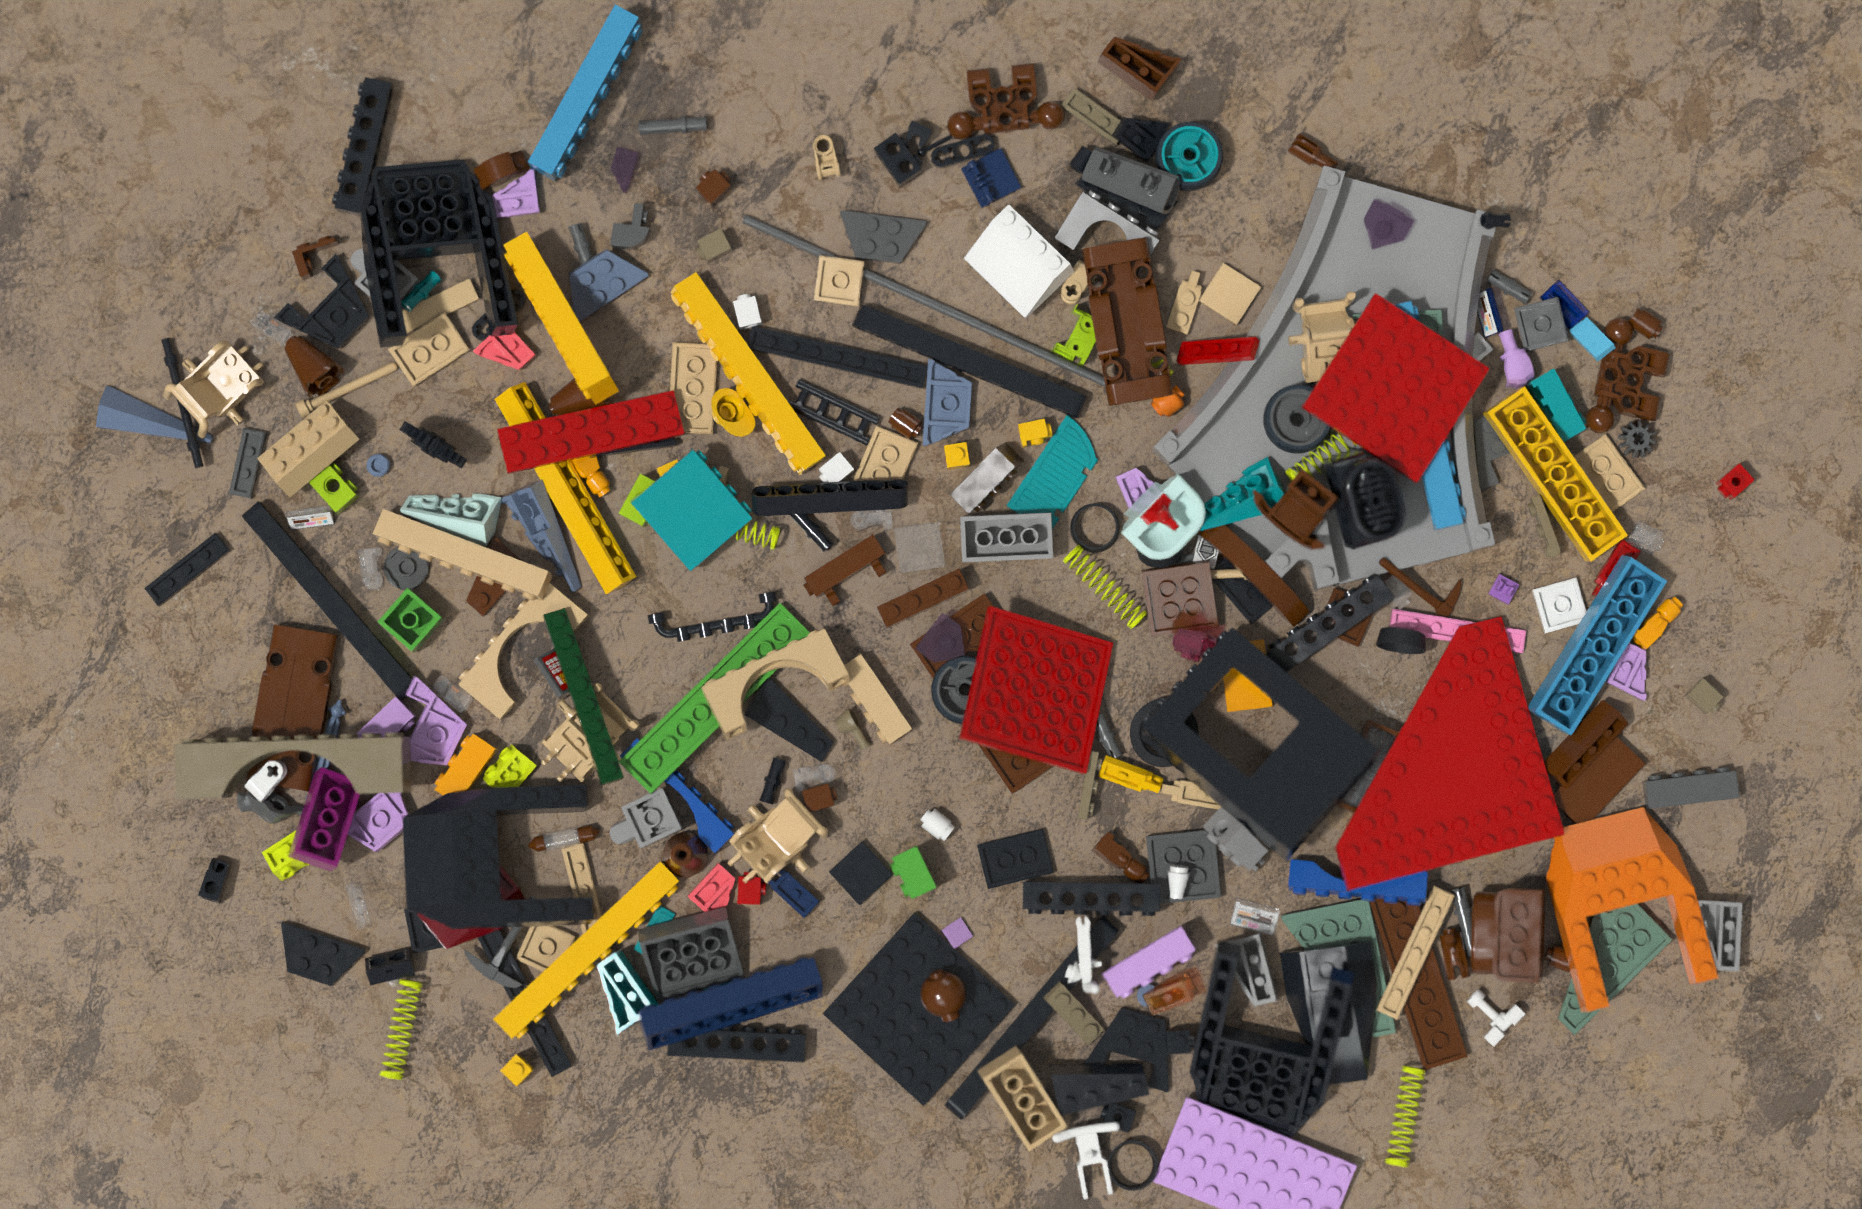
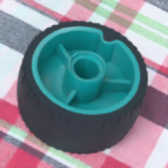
M1196 122L1179 123L1168 129L1159 140L1155 153L1157 169L1179 176V190H1199L1209 185L1220 172L1223 163L1222 145L1216 134L1207 126ZM1188 150L1193 151L1196 158L1191 161L1186 160L1183 153Z

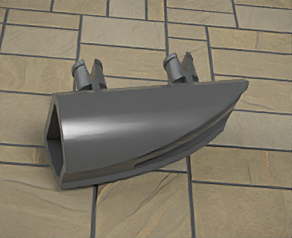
M1098 147L1093 149L1082 174L1083 181L1162 214H1167L1173 209L1179 194V176Z

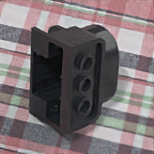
M1363 448L1323 459L1330 491L1338 497L1335 510L1345 547L1357 549L1385 541L1395 536L1401 530L1406 518V508L1398 476L1389 464L1381 461Z

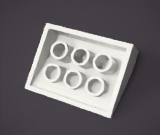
M1010 205L1006 206L991 221L964 257L1025 319L1074 273L1071 264Z

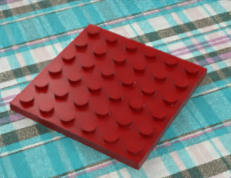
M1375 293L1301 408L1373 456L1389 464L1393 469L1414 483H1417L1490 368Z
M987 607L959 739L1079 774H1086L1113 642L996 607Z

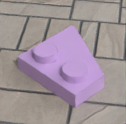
M534 169L529 170L527 174L518 180H514L506 188L492 195L497 219L540 213Z
M1137 468L1115 476L1128 509L1154 483Z
M1629 643L1605 682L1645 701L1646 651Z

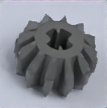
M1641 420L1637 421L1636 427L1630 421L1628 422L1629 429L1625 426L1621 428L1625 435L1620 434L1617 436V439L1624 440L1618 447L1623 448L1626 446L1627 449L1623 453L1625 456L1632 451V459H1636L1638 453L1641 458L1646 457L1645 451L1648 453L1653 451L1650 445H1655L1657 441L1650 439V437L1656 433L1655 431L1647 432L1650 428L1649 424L1642 428ZM1639 435L1641 437L1639 439L1641 445L1640 443H1633L1635 436Z

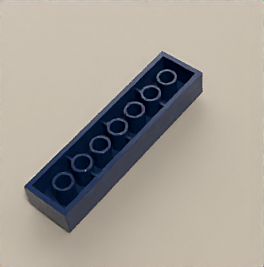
M801 958L788 966L786 964L778 965L772 971H759L752 974V977L745 979L736 978L723 986L719 984L713 985L708 990L700 993L694 991L680 999H668L661 1005L645 1006L641 1011H638L647 1049L651 1051L823 998L822 980L815 959Z

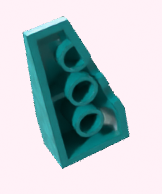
M1268 457L1247 467L1242 472L1243 476L1235 483L1230 482L1227 484L1226 491L1220 496H1213L1204 504L1206 514L1200 531L1263 515L1254 503V490L1264 497L1265 502L1271 509L1276 505L1286 491Z

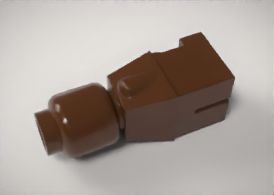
M1110 832L1104 834L1091 851L1105 861L1106 864L1120 870L1123 869V874L1131 881H1138L1142 884L1149 876V873L1146 871L1147 867L1138 859H1131V854L1123 845H1119L1113 840L1114 836Z

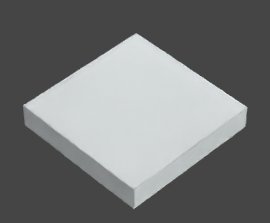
M1577 577L1532 590L1544 634L1577 625L1586 613Z

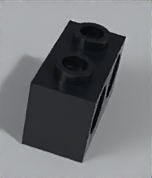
M894 133L874 147V153L901 188L922 173L920 166L923 163L916 154L911 155L907 149L910 145L903 136L898 137ZM890 145L899 147L900 150L896 155H890L887 152V148ZM904 163H909L913 169L909 173H903L900 170V166Z

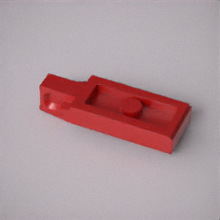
M1624 539L1619 541L1597 574L1594 582L1598 585L1591 595L1597 596L1622 555L1636 560L1641 551Z

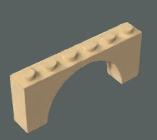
M549 583L543 600L535 598V601H528L525 599L517 608L519 613L514 618L510 616L503 625L505 628L500 635L496 633L488 643L490 647L485 653L481 651L474 659L476 664L471 670L467 668L459 677L461 682L458 685L496 717L503 720L516 704L506 691L500 675L501 654L508 640L523 627L544 622L543 615L565 608L574 633L577 632L589 615Z
M825 629L820 631L814 630L806 638L793 640L787 644V647L780 650H772L766 657L759 660H751L745 667L738 670L732 669L724 677L711 679L705 683V686L701 687L703 695L726 740H730L747 731L743 718L745 696L751 685L769 671L785 667L808 671L819 678L829 692L850 682L849 674Z

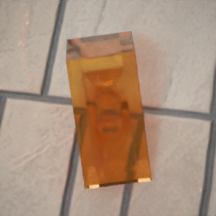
M1186 971L1161 982L1144 993L1143 998L1153 1016L1192 1001L1198 989L1189 971Z

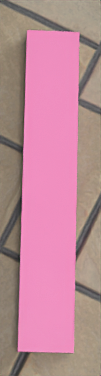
M1392 609L1389 627L1411 629L1425 634L1426 638L1450 642L1458 627L1476 622ZM1505 627L1511 651L1523 653L1526 631Z

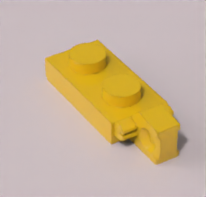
M1107 755L1098 774L1100 778L1138 792L1148 789L1159 793L1163 783L1162 777Z

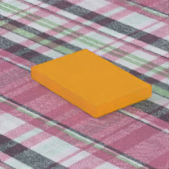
M1264 639L1249 641L1266 655ZM1231 669L1223 678L1227 712L1273 707L1272 699L1236 669Z

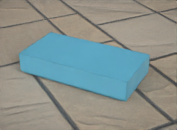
M1587 317L1569 330L1571 336L1597 362L1615 349L1614 344Z

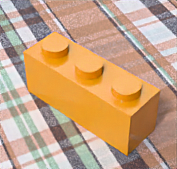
M474 733L471 737L467 735L460 745L463 749L459 755L454 754L447 765L450 768L446 774L441 773L434 784L437 785L435 791L441 795L470 791L498 749Z

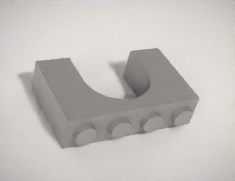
M1093 190L1082 192L1055 236V239L1074 250L1093 223L1107 220L1119 225L1123 229L1127 240L1147 238L1150 256L1162 239L1158 236L1159 232L1150 226H1147V228L1138 224L1140 222L1139 219L1131 214L1125 216L1119 212L1121 210L1120 207L1112 202L1106 204L1100 200L1102 196ZM1141 267L1137 270V277L1139 276L1140 272L1144 267Z

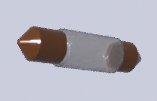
M592 825L548 832L535 836L528 844V847L541 852L580 845V843L595 840L600 831Z

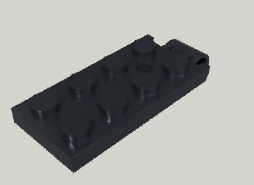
M1081 146L1070 161L1069 166L1082 175L1092 152L1086 147ZM1082 177L1075 183L1083 191L1089 192L1093 190L1101 195L1100 200L1106 204L1109 202L1114 203L1121 208L1119 212L1125 216L1128 214L1133 215L1140 220L1138 224L1145 228L1150 226L1158 230L1170 214V212L1162 214L1083 181Z

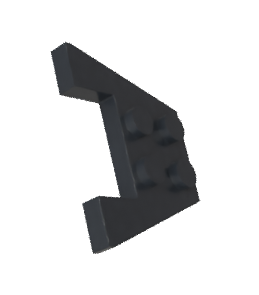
M335 254L321 268L338 284L334 290L306 318L289 303L274 318L296 330L340 349L370 316L339 257Z
M1121 1008L1083 1065H1091V1063L1105 1065L1108 1051L1154 1063L1148 1087L1168 1092L1165 1020Z

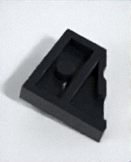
M1123 117L1111 136L1140 159L1148 161L1159 140L1168 129L1169 124Z

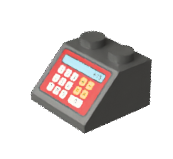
M554 649L535 658L534 662L557 697L562 700L568 697L570 694Z

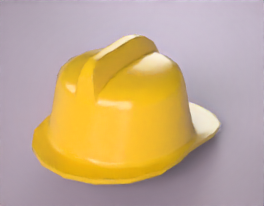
M729 388L719 389L715 392L711 399L712 417L715 422L723 426L728 433L734 436L743 437L753 432L755 418L742 397L736 391Z

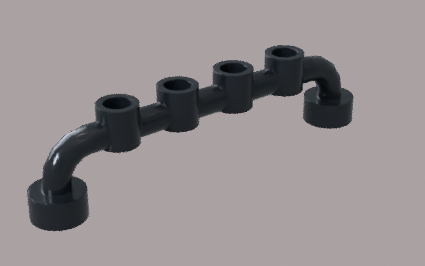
M776 591L759 594L760 603H765V608L760 613L675 629H666L663 626L662 622L666 621L665 612L647 615L648 623L654 625L656 632L664 638L677 637V642L690 640V635L699 633L701 638L712 636V631L721 629L722 634L734 632L735 626L743 625L744 629L755 628L757 622H761L774 609L773 601H777L778 598Z

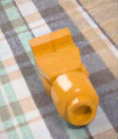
M588 456L570 460L577 474L583 480L587 478L586 484L594 495L598 494L599 497H602L611 491L608 487L610 485L609 480L602 471H598L600 467L597 457L590 458Z
M1676 597L1666 599L1656 609L1657 613L1652 614L1641 623L1631 640L1643 650L1650 647L1662 635L1667 624L1671 623L1681 613L1683 604Z

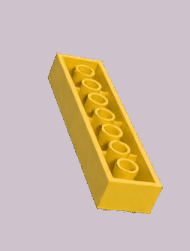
M527 231L504 244L503 246L507 251L504 254L506 260L524 288L526 295L533 304L534 309L545 325L546 330L553 339L586 399L592 398L596 405L619 392Z
M1525 386L1517 388L1483 412L1487 421L1585 561H1593L1628 536Z

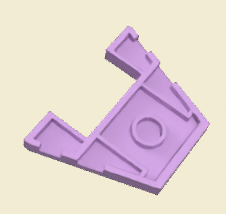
M414 676L405 694L426 704L410 737L411 761L447 765L467 724L418 677Z
M401 792L378 793L354 813L348 835L377 853L403 832L402 818L409 814Z

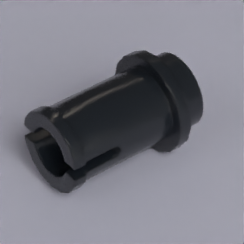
M1486 211L1480 217V224L1485 229H1491L1492 227L1508 228L1511 224L1505 223V221H1511L1508 213L1493 214L1491 211Z

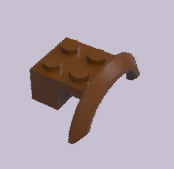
M1301 470L1287 486V492L1272 509L1265 502L1261 494L1256 490L1253 491L1254 503L1257 508L1282 533L1307 549H1324L1325 545L1318 539H1309V537L1336 507L1338 499L1336 495L1304 470Z

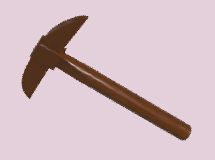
M1385 557L1379 560L1380 566L1435 608L1436 612L1433 616L1448 618L1460 594V579L1443 602L1439 601Z

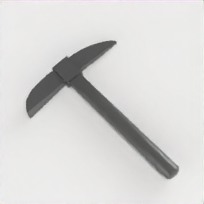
M530 896L528 900L537 898L534 896ZM522 927L511 928L491 963L486 964L464 949L467 959L483 976L491 981L494 980L510 988L522 986L523 984L499 971L500 964Z

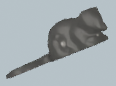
M249 791L248 793L237 794V803L241 812H254L262 820L270 824L279 823L283 819L292 816V814L301 816L304 808L302 806L290 807L287 801L277 793H271L263 802H260Z

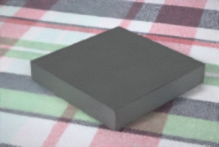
M1559 297L1514 308L1523 348L1526 352L1569 341Z

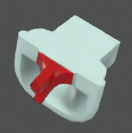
M1179 474L1169 478L1162 485L1155 481L1124 513L1128 520L1124 524L1121 533L1148 558L1157 560L1170 558L1178 553L1204 524L1206 514L1204 502L1199 494Z

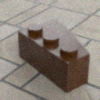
M1113 37L1098 60L1099 64L1151 101L1155 99L1181 62V58H1173L1161 54L1160 51H1152L1117 37Z

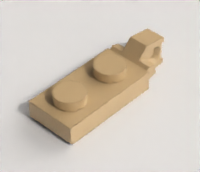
M1192 271L1189 281H1182L1166 329L1184 335L1188 334L1201 295L1202 286L1197 285L1200 273Z
M1174 780V786L1166 784L1161 786L1160 793L1172 795L1171 801H1176V803L1216 810L1221 808L1218 803L1193 782Z

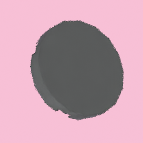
M398 547L391 550L384 562V574L387 581L393 587L401 590H406V588L412 590L419 587L426 580L429 573L428 561L419 558L418 553L411 552V554H406L398 550Z

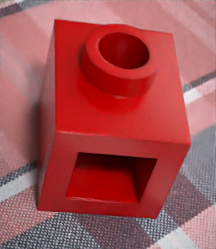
M1739 463L1716 482L1719 486L1717 490L1724 498L1728 497L1731 500L1750 485L1754 478Z
M744 872V877L738 876L737 904L761 905V896L766 895V882H762V878L756 875L745 884L743 879L750 872Z

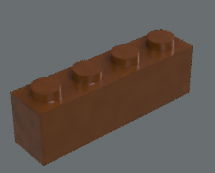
M957 569L878 606L877 609L888 629L969 591V588L960 569Z
M1602 700L1578 724L1573 734L1568 735L1546 758L1544 764L1547 774L1567 790L1629 723L1618 710Z

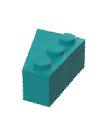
M1554 368L1531 381L1525 387L1563 442L1586 429L1585 418L1580 412H1577L1572 397L1567 393Z
M622 950L613 953L597 965L604 991L609 1000V1008L616 1024L617 1034L639 1020L638 1011H641L643 1007L659 1005Z

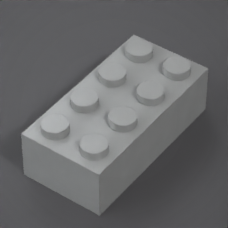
M1051 513L960 517L962 562L1053 558Z

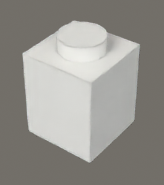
M750 294L738 296L737 300L733 301L740 330L762 325L756 297H751Z
M839 452L819 468L821 475L818 477L823 483L842 482L855 471Z

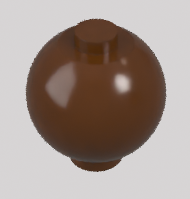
M941 969L931 972L921 987L920 996L923 1006L931 1014L941 1016L943 1022L959 1018L958 1010L963 1007L966 1000V989L962 980L955 974L943 972Z

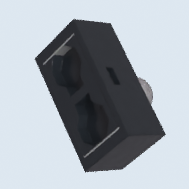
M410 948L365 958V970L370 986L388 982L391 987L396 988L400 985L398 983L399 979L415 975L414 960Z

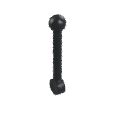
M948 135L925 148H919L917 154L924 156L927 151L952 138H956Z

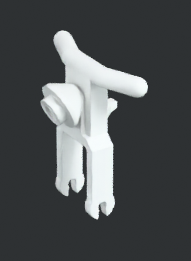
M1079 916L1076 919L1079 965L1076 961L1074 965L1069 964L1065 977L1069 978L1067 983H1073L1082 979V987L1085 992L1098 993L1100 988L1095 980H1091V968L1102 965L1101 962L1091 959L1090 921L1085 916V923L1081 924L1082 921Z
M1117 1122L1096 1123L1071 1128L1056 1133L1052 1137L1056 1143L1076 1137V1144L1080 1154L1077 1168L1084 1200L1088 1199L1082 1169L1084 1165L1101 1162L1108 1195L1113 1194L1107 1160L1100 1153L1097 1133L1118 1131L1120 1125Z

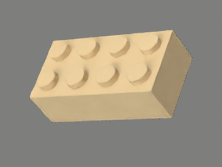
M326 400L257 459L275 483L291 497L355 444L359 438L342 416Z
M1016 1046L978 1070L981 1078L1028 1151H1031L1067 1127Z

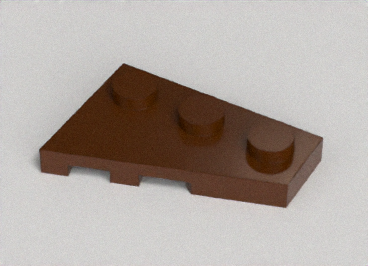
M494 536L489 549L522 561ZM477 576L466 602L484 617L506 591L501 589L502 585L495 582L493 586L480 581L481 577Z

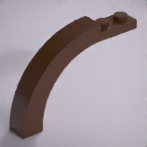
M1226 525L1197 532L1200 537L1244 575L1289 624L1295 627L1307 615L1309 610L1299 597Z

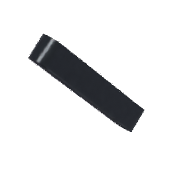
M903 479L758 486L751 492L752 511L758 516L902 509L908 506L909 503L908 483Z

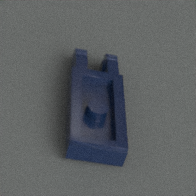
M781 869L778 872L781 877L776 882L771 879L768 883L782 899L805 918L820 901L792 875Z

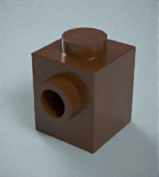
M716 169L703 174L699 179L701 183L695 187L696 191L712 207L732 189L729 184L731 179L723 171L718 173Z
M829 784L802 791L806 807L810 813L835 806L834 801L838 800L835 788H830Z

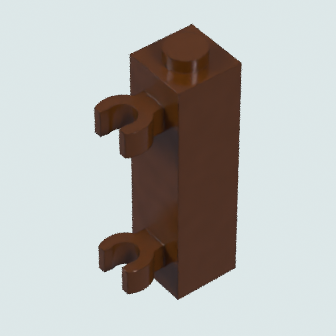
M871 535L804 577L807 583L803 584L810 596L814 594L818 598L825 594L831 605L835 606L840 600L832 588L869 565L872 566L878 577L886 573L878 560L885 556V552L875 536Z

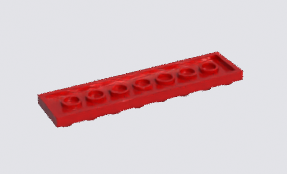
M673 390L497 429V434L507 474L683 436L684 430Z

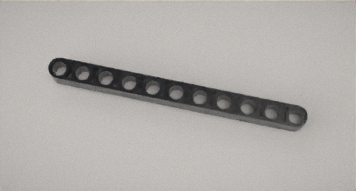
M862 304L852 324L853 327L1074 418H1080L1088 398L1076 391Z
M260 501L256 502L241 515L242 518L388 688L402 701L407 697L405 693L412 681V677Z
M1104 915L1090 929L1091 959L1093 960L1097 959L1120 931ZM1078 945L944 1104L960 1120L966 1116L988 1089L978 1070L1015 1046L1020 1051L1054 1010L1043 997L1058 982L1063 984L1068 991L1077 983V981L1067 983L1069 978L1065 977L1069 964L1074 965L1076 961L1079 965Z

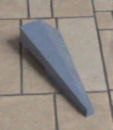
M105 387L98 406L97 428L188 440L183 421L115 388ZM194 427L197 440L204 443L213 442V436L208 433L205 438H200L198 436V428Z
M543 480L529 483L502 496L501 504H506L513 512L511 517L514 521L519 520L526 530L524 534L545 560H550L557 568L555 571L557 576H563L570 586L568 590L574 592L581 588Z

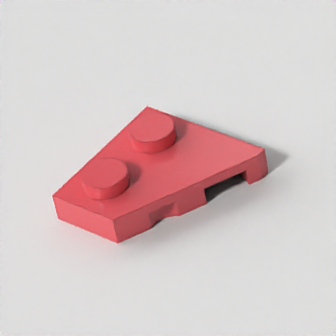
M515 332L513 335L492 337L489 335L473 350L476 355L519 371L536 356Z
M717 863L687 896L704 912L726 907L735 877Z

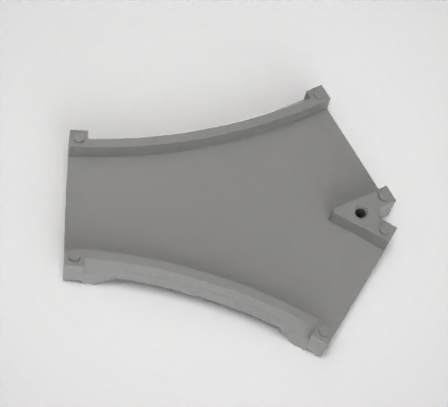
M1323 166L1295 247L1270 298L1246 336L1257 337L1260 340L1255 359L1253 361L1229 362L1196 405L1154 446L1152 451L1175 475L1179 474L1199 494L1204 504L1213 496H1220L1226 491L1227 484L1230 482L1235 483L1243 476L1242 472L1247 467L1266 457L1269 458L1287 492V486L1291 480L1286 475L1285 470L1291 468L1297 472L1295 462L1304 466L1302 457H1306L1311 461L1309 452L1299 454L1288 453L1276 447L1265 432L1263 415L1268 401L1277 391L1290 385L1309 386L1311 383H1306L1302 374L1301 358H1304L1303 344L1289 346L1288 336L1301 335L1302 333L1300 313L1293 310L1295 300L1302 298L1304 304L1340 300L1349 291H1353L1356 297L1345 308L1349 318L1353 314H1361L1375 293L1393 305L1411 301L1412 306H1416L1418 311L1442 310L1443 338L1473 357L1475 323L1481 281L1490 241L1494 237L1496 227L1485 229L1481 226L1480 217L1485 211L1477 209L1475 213H1471L1344 176L1345 171ZM1472 397L1449 432L1450 452H1447L1448 460L1453 461L1455 474L1452 475L1454 484L1458 483L1461 496L1457 497L1459 506L1463 505L1466 519H1462L1463 524L1434 531L1422 476L1417 483H1414L1394 469L1398 476L1405 503L1406 518L1401 530L1388 540L1357 549L1345 547L1335 508L1312 533L1325 545L1324 549L1310 550L1299 545L1276 528L1264 515L1226 524V526L1245 542L1280 578L1293 565L1297 563L1306 565L1310 572L1314 591L1363 580L1372 574L1375 577L1388 574L1389 572L1379 565V560L1383 557L1398 569L1404 570L1492 547L1495 545L1491 524L1486 521L1476 465ZM1294 414L1291 416V421L1294 425L1299 426L1303 423V418L1298 414ZM1331 428L1325 440L1333 444L1330 438L1331 434L1339 439L1340 437L1338 432ZM1341 434L1350 451L1361 448L1358 445L1355 446L1351 440ZM1332 436L1336 446L1338 447L1341 453L1349 452L1336 438ZM1322 442V444H1320L1319 446L1325 449L1324 444ZM1325 442L1332 456L1339 455L1332 446ZM1316 448L1311 450L1318 455ZM1318 448L1323 459L1329 457L1323 450ZM1311 453L1321 474L1304 459L1305 464L1314 479L1330 491L1324 464ZM1297 465L1299 471L1303 470L1299 465Z

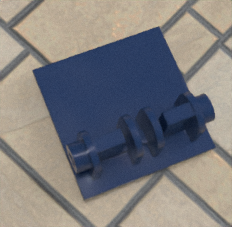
M1001 148L976 161L972 160L961 168L981 208L1021 188Z

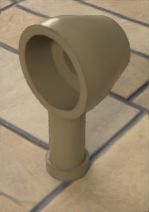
M850 708L845 710L835 720L841 733H853L860 746V750L871 745L866 740L860 729L859 721Z

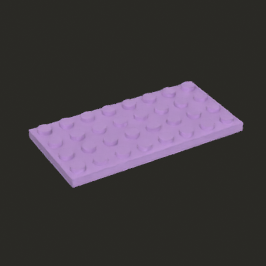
M1186 1096L1153 1182L1220 1209H1340L1357 1164Z

